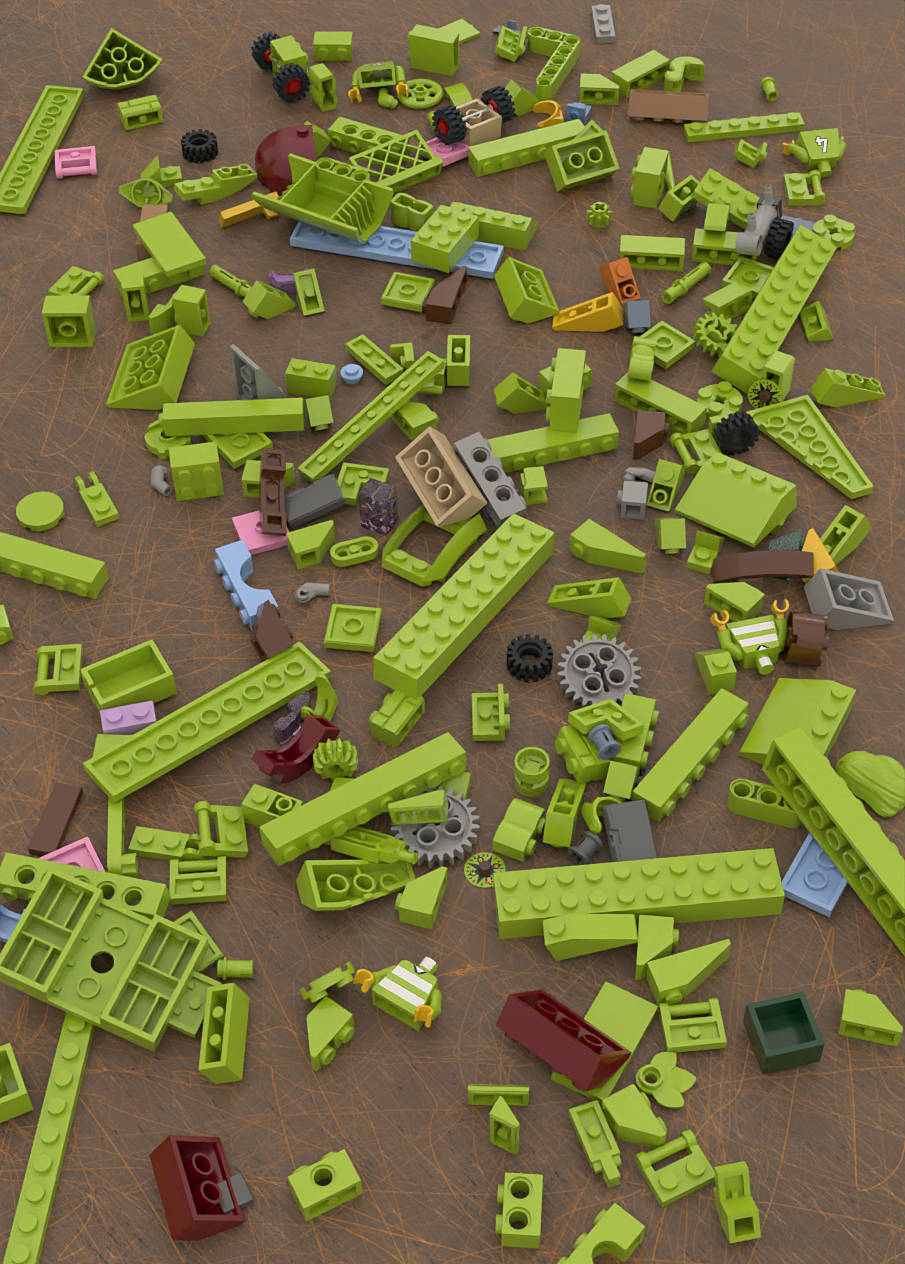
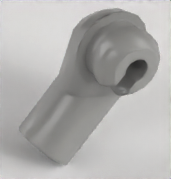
M157 465L151 471L150 484L164 496H169L173 488L164 481L167 477L165 473H168V470L164 466Z
M307 582L296 591L295 598L301 603H306L317 595L330 596L331 586L330 584Z

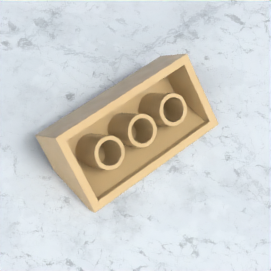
M429 426L395 457L437 527L470 519L487 504L446 436Z

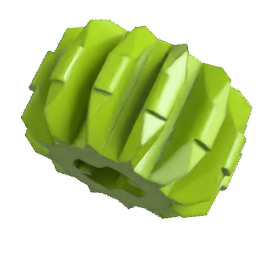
M340 738L336 741L328 739L327 743H319L318 748L314 749L313 753L315 772L320 774L322 779L330 778L331 781L335 777H351L353 771L357 770L358 766L356 747L351 745L349 740L341 742Z

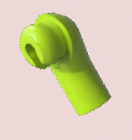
M381 88L379 90V105L384 108L390 107L395 109L398 100L394 99V96L388 95L387 89Z

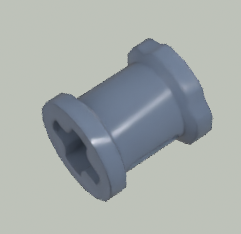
M600 724L594 727L588 734L590 742L595 743L598 749L599 758L603 760H610L621 751V745L612 737V731L608 724Z

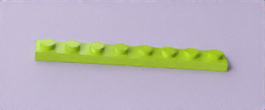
M427 351L297 468L299 473L312 483L323 478L446 367L444 360Z

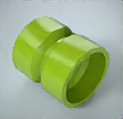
M527 747L520 750L515 756L514 785L515 789L523 796L537 797L548 789L550 760L544 750L537 747Z

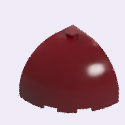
M302 124L276 130L269 134L258 146L255 154V170L260 183L269 187L270 192H277L278 196H282V192L286 191L289 185H292V173L288 159L290 153L314 162L317 161L312 125Z

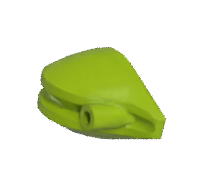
M150 178L137 179L119 186V193L141 208L143 205H165L173 200V195Z

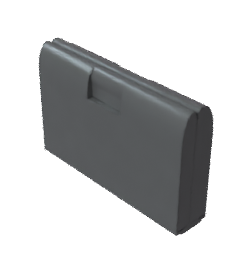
M334 474L325 476L313 482V484L285 495V512L292 529L346 505Z
M645 800L602 807L601 811L612 862L658 858Z

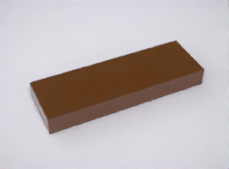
M62 783L55 784L28 847L29 854L45 856L60 849L83 794L82 787Z

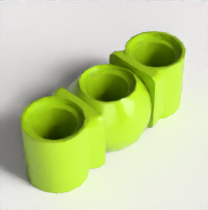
M634 336L628 378L645 381L651 380L656 340Z

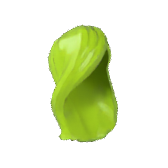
M852 751L838 760L835 767L837 775L845 780L848 789L854 796L864 800L878 815L892 817L905 807V768L897 760L885 755H873L866 751Z

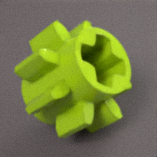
M596 202L590 205V210L586 211V220H589V225H592L594 228H604L612 220V211H609V206L605 203Z

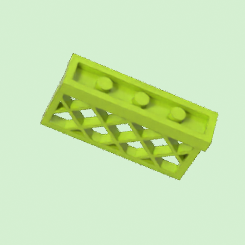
M418 130L348 158V163L351 166L366 170L369 175L379 178V181L376 183L393 188L394 194L439 175L444 163L440 156L435 157ZM415 138L419 146L409 145L407 141ZM393 146L403 148L402 154L392 152L390 148ZM405 149L416 152V157L405 156ZM380 153L386 155L384 161L373 158V155ZM418 154L426 155L430 160L426 162L418 160ZM388 156L399 159V164L388 163ZM362 160L369 162L367 168L358 166L356 162ZM403 160L412 163L413 167L407 169L400 165ZM371 163L382 166L381 173L370 170ZM385 168L395 170L396 174L390 176L383 174Z

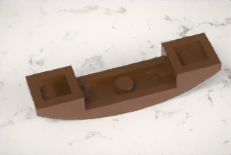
M265 448L261 450L259 513L262 534L286 536L287 533L284 494L286 450Z
M766 550L736 553L713 559L714 584L739 582V579L788 576V579H801L814 576L813 552Z

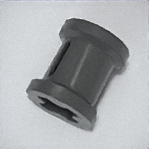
M584 831L581 834V840L575 846H571L568 849L567 855L576 865H588L590 857L595 852L601 851L603 843L593 832Z

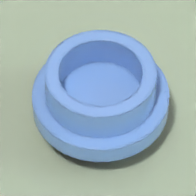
M348 364L341 369V377L347 384H357L363 376V369L356 364Z

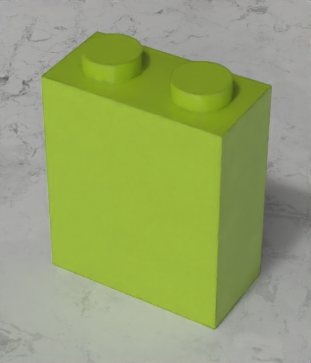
M418 24L409 32L407 41L410 43V50L408 52L410 68L453 77L460 67L459 33Z

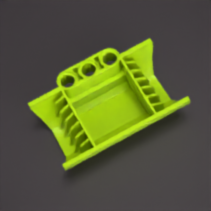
M291 153L288 155L293 181L292 185H289L287 190L282 192V196L274 199L257 192L252 193L253 200L269 211L361 244H365L381 227L394 194L393 188L370 181V175L366 170L327 157L320 158L314 162Z

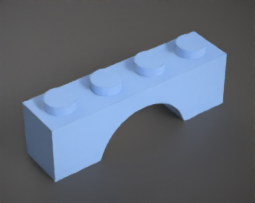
M240 540L216 548L217 559L213 560L217 573H222L223 575L222 581L225 589L232 592L231 599L235 608H240L239 613L243 624H248L252 631L259 605L269 600L271 604L276 605L278 610L279 607L270 590L254 589L244 583L254 571L251 554L244 541Z

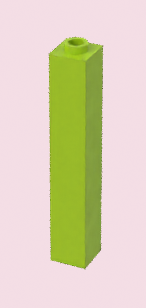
M303 398L163 404V413H159V426L164 427L165 436L304 431Z

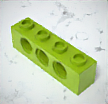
M339 117L328 129V136L332 140L329 146L354 154H359L403 136L343 117ZM397 146L390 148V151L402 154L403 148ZM405 149L404 155L409 156L410 150ZM380 153L373 155V158L384 161L386 155ZM388 156V163L399 164V159Z

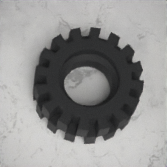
M198 129L199 131L197 132L192 130V133L188 131L181 139L184 159H188L190 163L194 161V164H197L198 161L203 164L205 160L210 162V158L214 160L215 156L218 155L216 135L206 129L204 132L202 129Z
M778 217L773 220L764 245L765 255L780 258L793 236L794 223L792 221Z
M738 411L733 416L730 413L728 414L729 418L725 419L723 417L721 419L722 423L718 422L716 424L717 428H714V437L722 452L724 451L725 454L730 453V455H734L737 452L739 455L742 454V450L747 452L749 446L753 447L755 445L753 441L758 442L760 432L750 414L747 415L746 412L740 414Z
M526 634L525 639L520 635L518 636V641L515 639L511 641V645L509 644L507 647L508 671L510 670L512 677L516 675V679L519 681L523 677L524 682L529 683V679H533V682H538V677L543 680L545 674H550L553 666V649H551V644L547 643L545 638L539 640V635L531 638V634ZM525 655H534L539 659L527 662L520 658Z

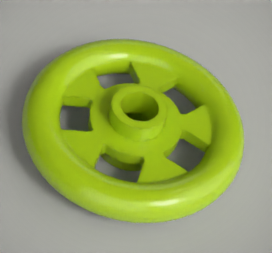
M413 79L406 82L408 95L411 94V97L406 98V94L402 93L398 100L408 108L427 109L437 105L442 100L443 89L435 81Z

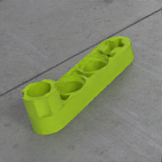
M108 797V873L137 878V854H124L125 797L115 803Z

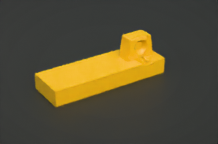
M277 192L266 195L274 199L279 197ZM255 200L220 212L218 222L221 228L261 213H264L268 220L278 217L279 214L267 210Z

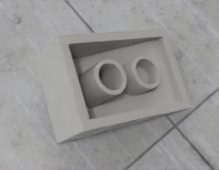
M234 344L230 346L236 395L239 400L285 398L284 391L258 365Z
M820 568L803 586L812 614L828 616V629L842 630L891 624L894 621L880 581Z

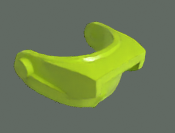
M318 674L315 678L318 689L315 710L313 711L311 708L304 706L300 710L301 717L305 720L307 715H323L331 721L338 705V698L326 675Z
M597 797L591 804L588 802L584 803L581 812L590 830L594 834L600 833L601 823L598 817H603L602 807L622 802L612 797Z

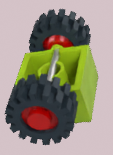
M269 32L268 36L264 33L263 38L258 36L257 39L259 41L256 42L254 40V46L251 47V55L257 65L265 71H268V69L273 71L275 77L272 79L274 82L272 85L283 101L289 102L291 100L293 103L296 98L298 101L301 100L300 96L303 95L305 97V91H309L308 86H310L307 53L302 51L299 42H296L292 35L281 38L274 33L273 35L272 32Z

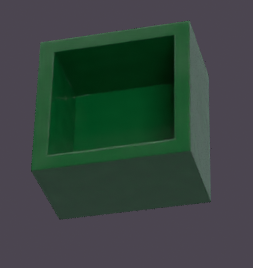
M804 992L746 1005L743 1023L762 1074L820 1061L825 1044Z

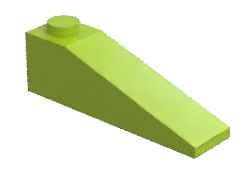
M305 860L296 883L303 905L315 911L344 910L405 889L408 882L415 880V875L411 863L402 860L392 864L384 861L377 864L367 860Z

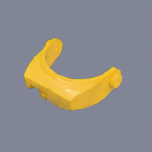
M546 100L533 105L532 108L535 113L551 115L547 120L539 122L537 129L564 123L561 106L557 102Z

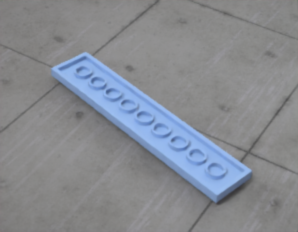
M298 222L290 237V246L435 269L411 261V239L416 235L417 232L381 226L365 244H361ZM475 241L450 272H455L462 266H467V275L493 279L504 253V246Z

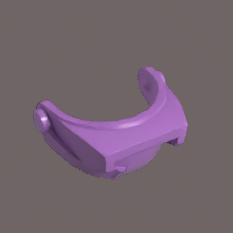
M274 271L269 273V279L274 288L285 293L297 292L295 284H292L294 283L293 275H278Z

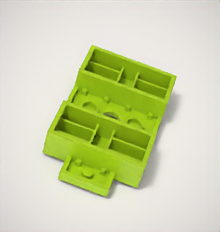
M49 867L0 953V982L154 1053L168 1026L193 1038L196 1037L204 1022L207 987L221 985V982L196 972L208 950L207 937L157 914L151 920L103 898V890L53 867ZM107 953L114 959L113 968L103 974L95 972L91 967L93 957Z

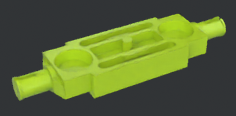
M359 826L323 843L330 845L333 851L377 864L381 861L392 864L402 860L415 865L418 861V853L407 851L405 841Z

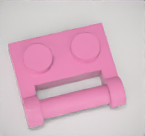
M95 146L55 150L57 179H63V176L82 174L98 175Z

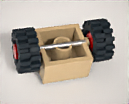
M497 86L484 91L481 101L474 99L457 107L448 105L436 110L433 113L434 116H432V120H434L432 125L435 126L434 132L438 133L437 138H441L440 142L445 145L461 141L468 146L500 138L501 124L512 120V117L515 115L513 113L515 112L513 107L515 104L514 101H511L512 95H508L509 91L505 90V87Z

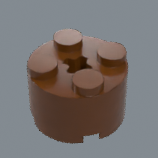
M789 612L787 617L786 644L782 651L783 660L789 663L821 666L822 650L826 651L829 644V636L824 635L828 625V616Z

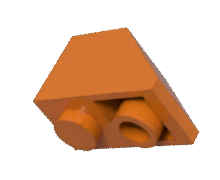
M628 257L599 267L605 288L609 293H614L620 305L627 301L641 299Z

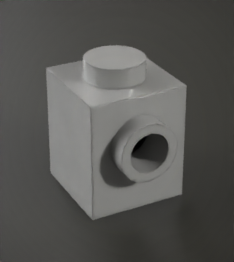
M624 481L623 490H618L617 504L621 505L620 518L645 519L648 483Z

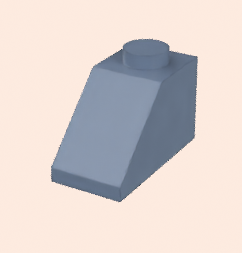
M649 300L627 301L621 305L624 310L626 330L632 329V333H644L645 328L651 327Z

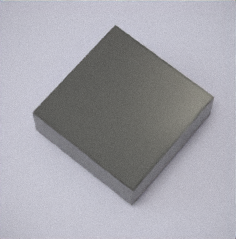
M241 1173L230 1177L238 1206H241V1209L254 1204ZM226 1180L217 1185L222 1193V1199L219 1204L223 1213L226 1214L234 1209V1205Z

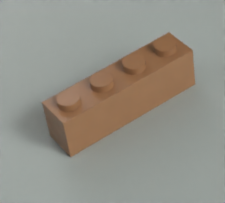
M631 89L628 116L633 117V120H644V117L652 118V121L659 122L664 121L665 118L672 119V122L682 123L684 120H692V123H702L708 120L710 94Z

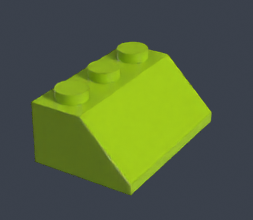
M508 257L494 277L509 316L514 321L529 324L557 315L560 311L543 271Z

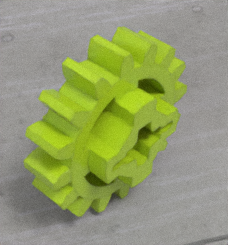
M712 312L711 316L704 314L703 318L700 317L693 328L695 333L693 339L698 340L697 346L704 347L703 352L708 350L710 351V356L717 353L720 357L727 346L726 343L730 341L738 325L731 324V318L725 320L723 314L719 317L714 312Z

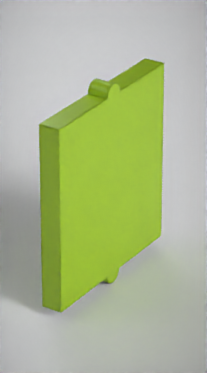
M463 19L438 28L459 33V44L480 36V32Z

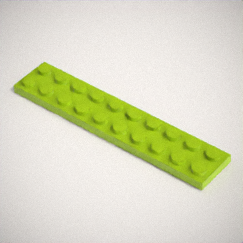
M46 85L0 172V212L26 213L55 155V150L58 149L85 95L83 88Z
M299 641L83 763L84 771L115 803L316 687L315 678L318 674H324L327 679H330L331 670Z

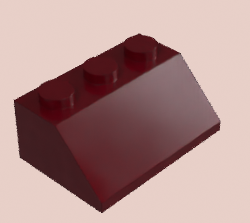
M169 1135L149 1155L173 1241H199L241 1225L245 1221L241 1206L237 1204L230 1181L232 1176L220 1137ZM226 1180L234 1205V1209L226 1214L223 1213L219 1204L222 1199V1193L217 1185Z

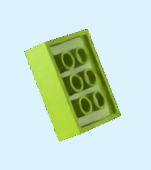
M181 325L126 345L106 403L108 408L163 409V404L177 402L195 345Z
M716 452L702 465L675 508V513L751 547H755L797 507L796 485Z
M779 678L739 751V755L763 765L773 740L801 727L804 733L812 738L819 752L828 758L852 710L856 689L832 680Z

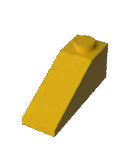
M611 292L561 310L557 315L553 316L552 328L554 331L604 332L623 325L624 310L614 293Z

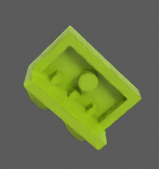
M502 25L494 53L515 62L517 57H521L525 51V43L528 35H526L527 27L523 26L520 33H517Z
M498 684V693H472L473 741H505V730H510V714H504V709H509V693L503 692V684Z

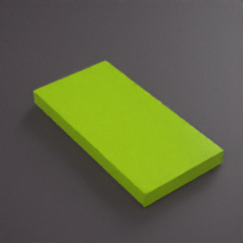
M172 212L133 224V231L167 278L206 264V258Z
M605 981L584 1019L632 1052L630 1058L601 1088L589 1091L579 1090L572 1085V1081L569 1078L554 1071L551 1080L594 1101L598 1100L602 1104V1100L614 1092L656 1016L659 1006Z

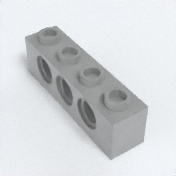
M477 432L455 442L453 449L486 500L487 504L484 507L497 529L513 513L524 518L527 508L526 502L521 495L518 496L511 477L506 476L500 459L494 457L489 441L486 438L483 439L480 432ZM475 459H481L484 462L479 463L476 462ZM486 478H493L496 481L490 482ZM498 497H505L507 501H501Z

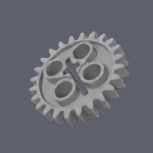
M593 634L592 640H588L584 635L582 636L581 643L573 640L572 647L566 646L565 654L560 655V663L557 666V671H559L557 680L561 681L560 690L567 689L564 697L569 698L573 696L572 705L580 702L582 703L581 708L611 698L621 706L625 693L631 695L637 693L639 687L637 684H640L641 676H639L641 667L636 666L638 657L631 658L633 650H624L625 642L617 645L615 644L616 637L612 638L611 641H607V636L604 634L602 639L598 640L596 634ZM605 656L610 658L611 660L604 661L603 659H601V657ZM583 664L587 666V668L582 669L579 668L577 665ZM616 678L619 679L621 682L614 683L610 679ZM587 686H594L597 690L591 691L587 689Z
M432 788L428 789L427 793L433 792ZM450 788L446 793L448 822L393 825L391 820V835L395 839L405 841L407 851L418 853L417 864L419 866L424 860L428 861L429 868L437 861L439 866L443 867L444 860H448L453 865L455 856L463 860L464 851L471 853L472 844H477V835H480V818L477 816V808L471 807V800L466 799L463 801L462 792L454 796L453 788Z

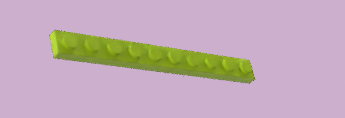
M67 1012L3 1264H39L95 1030V1025Z

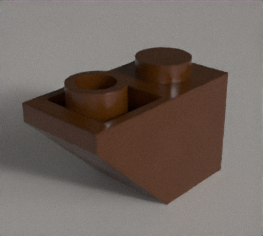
M269 600L258 606L250 637V642L262 662L294 644L292 632L287 626L283 625L279 618L280 612L276 605L271 604Z

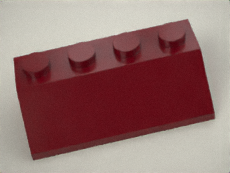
M542 989L509 994L496 1023V1026L505 1032L504 1035L508 1039L521 1043L527 1048L526 1050L530 1055L543 1059L549 1064V1068L552 1071L565 1075L572 1081L574 1087L582 1091L603 1087L630 1058L632 1053Z

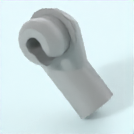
M628 467L624 471L623 480L635 482V479L639 478L653 483L655 472L644 467Z

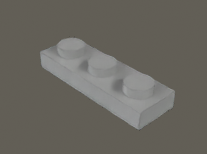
M599 4L591 6L596 44L615 43V31L610 5Z

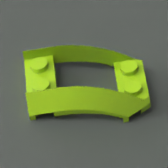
M423 504L410 514L391 536L382 551L381 567L422 587L432 585V581L435 580L442 583L445 582L446 576L459 558L477 542V538L481 534H487V528L480 513L473 518L440 527L454 534V536L441 551L434 564L430 565L404 551L398 550L404 539L423 520L436 526Z

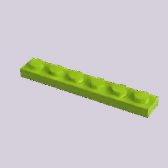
M791 112L780 115L772 114L741 119L733 118L702 123L694 122L684 124L683 131L687 142L690 143L804 131L805 123L800 113Z

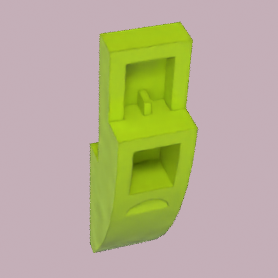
M248 164L222 167L212 170L211 177L175 183L174 191L183 201L196 199L203 205L218 201L240 191L257 179V173Z

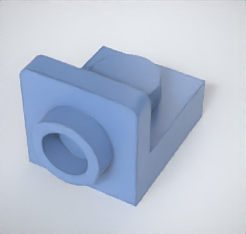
M568 103L566 105L565 122L579 119L585 125L592 113V106L583 103Z

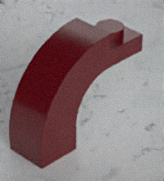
M307 715L301 728L289 743L277 750H256L252 760L259 765L261 772L272 776L279 783L293 781L314 767L313 753L314 749L318 748L319 743H327L328 739L335 741L341 730L323 715Z

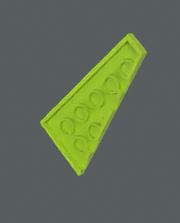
M808 395L746 412L747 415H751L760 431L850 499L873 493V484Z

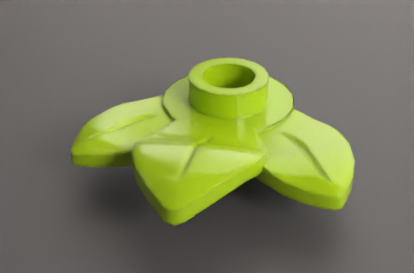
M661 1052L653 1057L650 1064L638 1070L636 1085L640 1091L652 1095L659 1105L671 1109L682 1108L684 1100L681 1094L691 1089L696 1082V1077L690 1072L676 1067L677 1056L675 1052ZM648 1078H652L656 1081V1083L650 1084L647 1083L645 1080Z

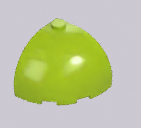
M111 28L85 71L82 80L103 89L119 90L130 88L148 79L159 68L163 59Z

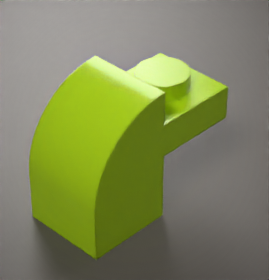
M742 1161L714 1167L716 1187L713 1188L714 1199L723 1231L729 1243L761 1238L759 1209L751 1197L749 1168L746 1162Z

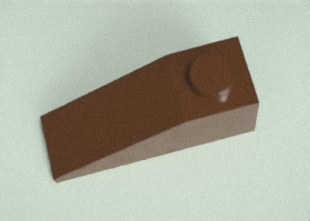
M462 266L431 290L428 298L424 299L423 311H426V321L452 324L467 285V266Z

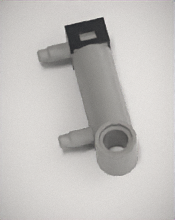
M771 185L765 186L764 196L761 195L757 202V211L755 214H748V226L744 232H739L737 236L736 253L759 256L762 251L763 241L768 234L773 220L776 217H782V197H773Z

